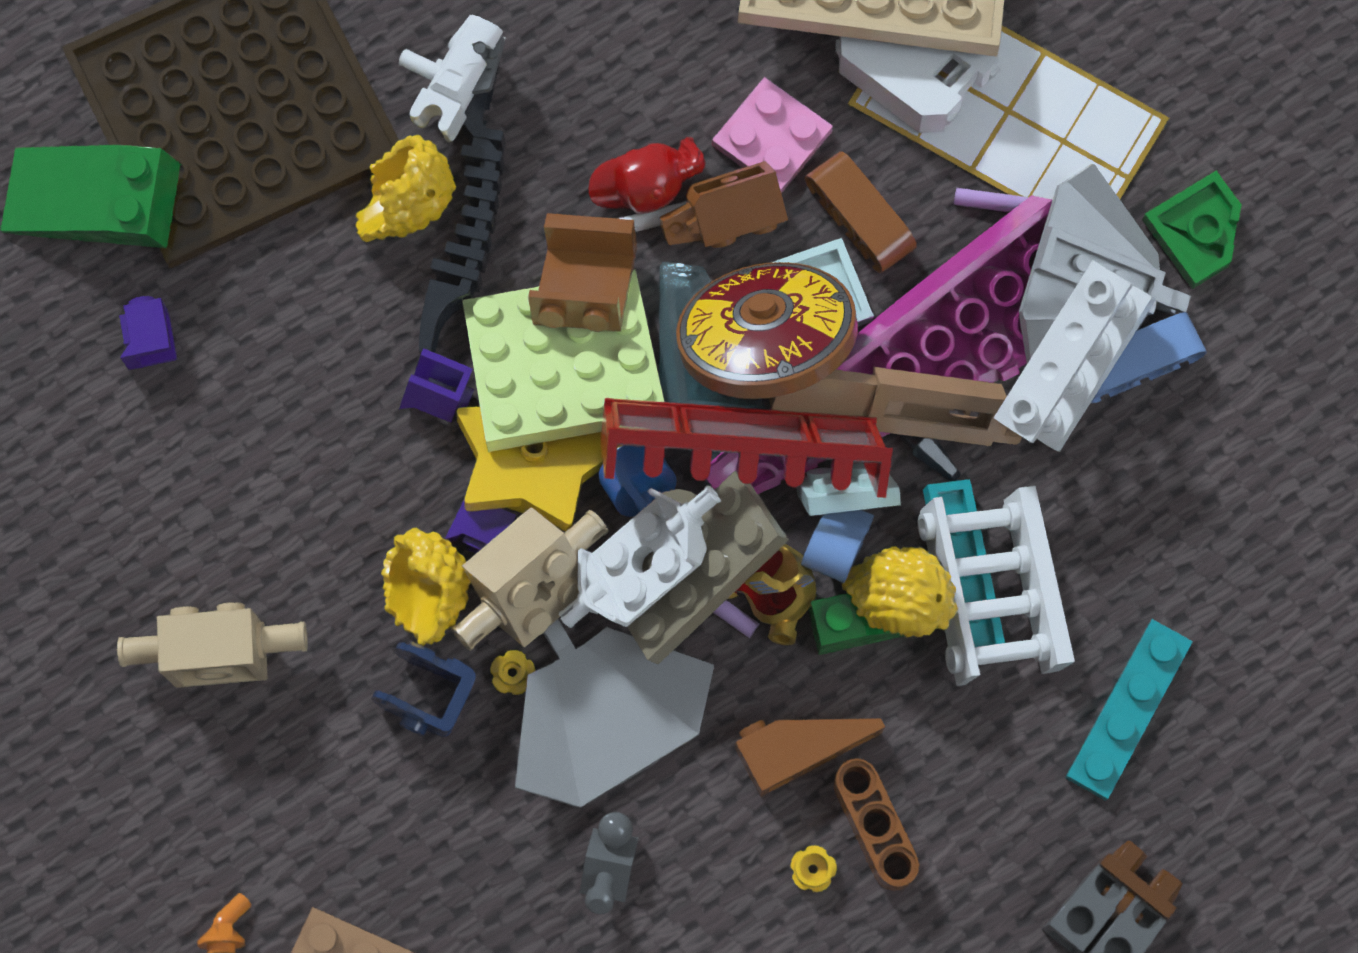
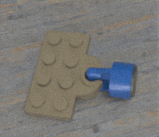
M622 445L617 448L614 479H604L603 464L599 471L601 486L617 511L624 516L635 517L656 499L648 493V490L651 488L682 504L685 502L689 503L697 496L693 492L681 489L674 490L676 476L665 458L662 473L657 477L647 476L643 468L645 446ZM734 471L715 489L718 494L717 497L721 501L701 517L704 522L701 529L707 548L702 564L627 626L648 661L660 664L789 540L752 485L744 484L739 480L737 471ZM653 551L643 561V572H646L652 566Z

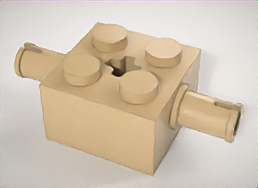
M531 507L463 564L462 567L477 592L481 604L451 628L459 642L471 651L476 644L499 626L525 648L537 636L544 633L560 617L559 612L578 598L577 595L580 593L578 590V551L581 548L587 550L598 539L609 532L602 519L592 510H588L580 520L563 533Z
M242 603L220 604L217 606V611L199 612V609L196 607L173 608L170 610V615L157 616L156 636L119 637L117 643L118 660L121 667L158 663L159 672L176 688L268 680L267 653L307 651L308 649L305 622L265 626L251 608L245 609V604Z

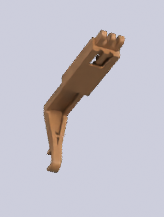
M874 367L872 374L835 370L823 380L803 390L769 398L772 410L876 417V426L879 432L991 446L993 442L1019 444L1022 436L994 419V416L1007 397L1002 384ZM958 409L963 410L964 415L951 414L949 412L950 410ZM971 411L979 412L978 416H970Z

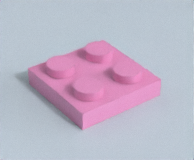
M764 77L712 139V146L742 168L766 161L776 171L782 193L831 134L833 126Z

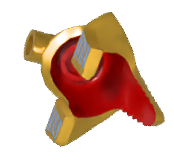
M786 544L769 558L728 599L739 596L737 592L744 594L755 617L763 623L771 624L768 638L780 645H793L797 636L795 630L797 620L804 615L810 607L811 601L816 597V583L812 569L801 565L804 556Z

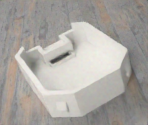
M840 36L839 40H836V53L839 55V73L918 133L944 132L945 126L949 125L957 117V113L961 109L963 99L961 96L974 83L982 88L988 80L993 79L1000 71V68L997 66L999 61L998 55L996 57ZM953 58L959 65L941 82L935 76Z

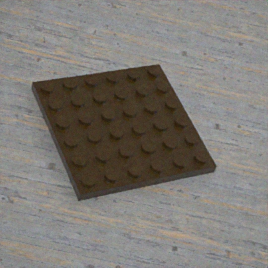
M163 0L62 46L66 58L109 145L162 148L181 164L167 248H159L170 269L373 174L370 170V165L375 164L377 160H382L384 153L391 152L392 147L399 140L327 0Z

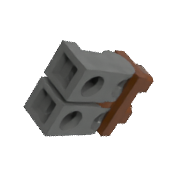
M1128 840L1112 854L1108 853L1099 860L1092 871L1051 917L1042 930L1068 952L1082 953L1108 920L1110 922L1086 953H1144L1166 920L1176 910L1172 903L1175 901L1183 884L1164 869H1161L1149 884L1145 883L1134 873L1147 858V855L1133 842Z

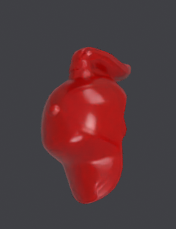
M692 137L682 139L678 150L661 143H653L641 149L630 150L624 155L602 163L595 169L589 180V197L594 204L602 208H629L638 214L657 211L669 205L675 199L686 179L696 174L698 175L704 170V155L696 146Z

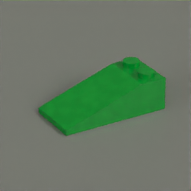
M94 145L15 148L1 232L25 236L167 248L181 164L162 148Z

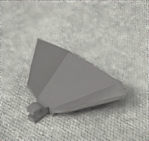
M1095 164L1087 166L1056 187L1019 309L1027 364L1092 260L1155 298L1156 300L1147 315L1154 314L1155 308L1169 314H1175L1176 311L1180 313H1186L1191 296L1162 285L1166 272L1160 270L1158 252Z
M557 619L543 634L559 660L528 674L515 788L570 806L582 808L617 785H621L660 761L667 754L699 735L714 665L676 651H672L660 664H655L646 659L633 636L608 627L584 645L575 649L566 631Z

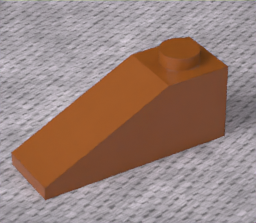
M881 719L776 720L767 726L764 720H760L739 732L742 739L736 741L735 750L760 797L877 737L882 734L885 725Z

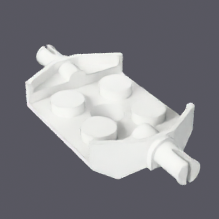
M706 486L689 503L685 502L682 504L652 488L649 489L648 493L654 496L655 500L593 553L582 548L578 551V590L580 593L577 595L578 598L559 612L562 622L572 628L587 613L592 612L594 614L599 613L609 620L627 627L702 564L707 549L701 526L704 524L701 517L721 501L717 497L716 491L710 486ZM653 551L652 566L649 570L643 572V561Z

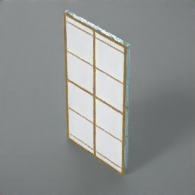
M1004 26L1001 27L998 51L999 61L997 66L1000 68V71L993 79L988 80L982 88L974 83L961 96L963 97L961 109L957 113V117L949 125L945 126L944 132L918 133L859 87L853 96L849 98L847 106L1007 195L1022 197L1033 195L1052 200L1057 185L1091 164L1096 165L1118 198L1121 199L1161 131L1167 127V121L1169 120V117ZM952 58L935 77L943 82L959 63Z

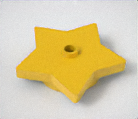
M480 407L458 408L457 422L477 459L465 495V510L471 512L509 508L525 513L532 507L553 525L565 532L573 526L580 488L583 482L600 471L603 464L601 432L488 452Z

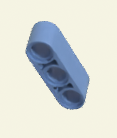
M1179 313L1137 330L1091 403L1102 401L1100 396L1107 393L1112 397L1141 385L1140 380L1149 377V380H1153L1181 368L1179 364L1188 360L1189 364L1205 356L1207 351L1188 313Z
M863 510L823 514L811 537L801 565L844 583L861 550L874 515Z

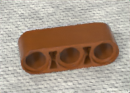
M838 152L805 176V182L812 194L817 192L822 198L819 203L839 227L844 225L848 230L846 236L865 259L871 258L875 263L872 268L877 273H883L917 248L911 231L846 153Z
M863 759L846 761L841 765L834 779L833 787L836 797L877 882L887 890H902L910 885L918 874L919 862L917 855L872 764ZM850 772H859L867 779L868 788L860 794L851 793L845 788L843 777ZM869 814H879L884 817L888 825L887 833L879 837L868 834L863 825L864 817ZM891 856L902 858L908 867L907 876L900 880L890 878L885 873L883 867L886 858Z

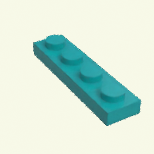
M970 479L929 484L923 489L926 505L933 498H943L946 515L977 511ZM981 529L950 533L955 559L986 555ZM990 573L959 577L965 603L996 599ZM1000 617L969 621L974 647L1005 643Z
M1153 619L1149 622L1065 776L1066 779L1105 801L1109 798L1193 641Z

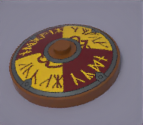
M773 262L752 265L732 271L703 287L683 309L677 324L676 337L685 369L701 385L731 397L761 399L783 396L803 390L833 373L845 361L853 349L858 333V322L853 298L848 289L837 278L812 266L789 262Z

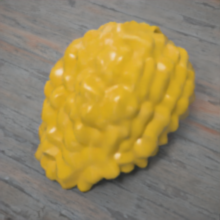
M420 135L407 136L404 140H398L392 147L391 152L384 153L382 160H377L375 164L370 165V170L374 174L370 178L373 184V198L365 209L356 214V217L359 219L355 224L358 230L357 233L364 242L375 239L383 240L387 236L402 238L409 233L416 232L418 229H425L430 221H436L441 217L442 212L447 208L448 203L452 199V193L456 185L453 181L447 157L438 152L436 144L432 141L424 140Z
M416 527L407 531L404 535H396L394 537L395 547L386 553V558L383 561L384 569L381 574L384 577L385 611L394 616L396 626L403 625L406 632L413 633L414 637L418 639V644L425 645L426 643L432 644L433 642L441 641L445 636L446 629L456 624L460 611L465 609L469 599L467 591L471 582L462 567L466 563L465 557L457 552V549L452 546L451 542L443 539L437 532L425 533Z
M894 546L889 549H883L881 553L872 554L871 557L867 556L862 564L854 565L851 568L845 582L842 583V589L852 596L851 601L853 605L858 607L857 615L864 616L869 627L883 628L884 631H890L893 634H904L906 637L913 635L922 637L923 635L932 634L936 628L946 630L949 626V620L958 611V606L954 601L956 586L951 581V575L939 564L936 556L929 554L921 547H903L899 549Z

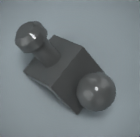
M620 812L606 814L600 820L598 829L593 828L585 856L579 893L586 894L585 905L587 909L599 915L610 912L614 900L626 901L631 868L637 849L639 837L632 836V822L625 814Z

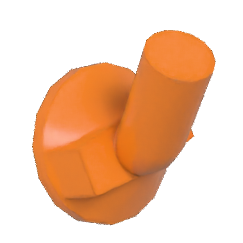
M238 893L217 913L213 919L212 927L198 939L197 947L207 950V953H235V949L245 946V939L233 929V924L251 908L250 901L244 895Z

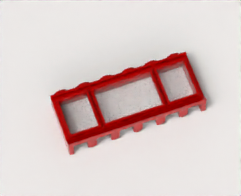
M615 398L604 399L601 432L604 479H614L617 445L645 447L643 468L647 476L657 477L662 473L665 448L692 450L690 470L692 477L698 481L707 479L710 474L712 451L739 453L737 474L739 480L744 484H750L756 480L759 455L785 456L784 478L791 487H798L803 483L806 458L832 460L830 479L833 487L837 490H845L850 486L853 461L863 462L876 496L878 498H886L893 448L885 447L876 426V417Z

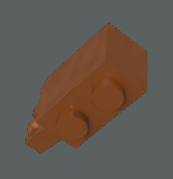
M766 161L692 184L685 195L687 203L659 217L663 235L669 245L700 240L705 247L711 246L713 248L731 245L736 241V237L751 232L755 235L769 233L777 228V224L788 221L776 171Z

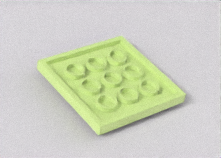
M636 269L632 272L621 332L607 330L596 332L583 328H550L544 325H534L528 295L529 290L538 291L539 287L463 300L488 452L602 432L605 398L664 402Z

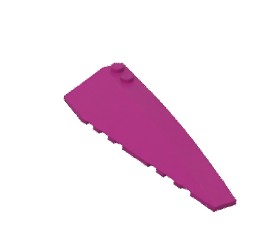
M1031 195L857 333L852 351L836 370L872 374L874 367L989 383H994L999 379L1005 381L1019 375L1018 368L1027 364L1019 309L1052 199ZM879 432L881 437L890 434L886 432ZM721 452L711 461L710 474L706 480L714 490L734 471H737L739 453ZM759 454L757 478L753 483H750L757 494L779 485L785 479L784 466L786 456ZM806 458L805 472L818 467L817 464L827 459Z

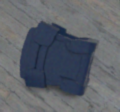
M413 641L410 644L398 643L394 650L398 657L456 683L458 687L442 719L379 690L374 692L371 698L372 701L380 708L401 717L399 725L413 733L424 736L426 731H429L440 737L449 736L475 682L476 675L474 670L456 658L453 660L448 658L445 661L434 656V651Z

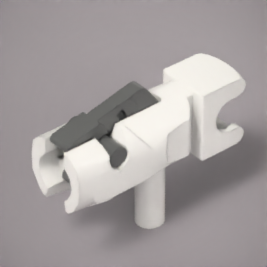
M469 15L463 25L448 43L449 51L444 60L438 59L436 63L407 49L402 52L399 65L432 80L427 89L422 88L410 110V119L418 128H425L433 117L442 116L438 128L444 134L445 140L452 142L456 138L467 118L464 112L474 94L486 93L492 89L506 39L502 35L503 31L498 26L481 17Z

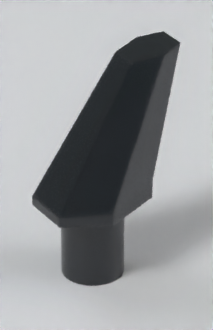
M900 435V440L914 450L913 455L949 481H956L961 475V472L937 439Z

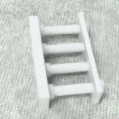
M1092 260L994 416V419L1028 441L1034 443L1037 438L1047 446L1060 452L1156 299Z
M1036 486L1018 488L1004 500V505L1001 509L946 515L942 497L933 498L920 510L918 517L920 537L923 541H926L929 554L937 557L939 564L943 566L945 571L949 572L951 581L956 586L954 601L958 606V611L949 620V626L945 630L948 642L945 654L946 664L949 672L955 676L956 685H966L980 675L978 665L1034 658L1040 664L1041 673L1046 674L1061 671L1074 663L1075 660ZM1003 526L1010 530L1014 546L1012 552L955 559L950 533ZM1015 570L1016 573L1020 574L1023 587L1021 596L964 602L959 577ZM1016 614H1025L1030 619L1033 632L1031 640L974 647L969 621Z

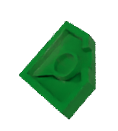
M1216 170L1145 213L1142 221L1191 289H1194L1228 268L1232 262L1234 237L1242 205Z

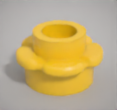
M507 651L504 656H497L491 664L490 672L494 677L492 683L501 693L522 694L526 691L528 674L535 672L534 663L531 660H527L525 654L521 651ZM512 668L517 670V674L514 677L508 674V671Z
M808 846L805 851H798L793 856L790 864L791 869L794 871L792 879L802 890L809 888L813 892L823 891L830 886L831 877L836 875L837 867L834 858L828 856L826 850L820 846ZM816 865L818 871L814 874L810 873L809 866Z

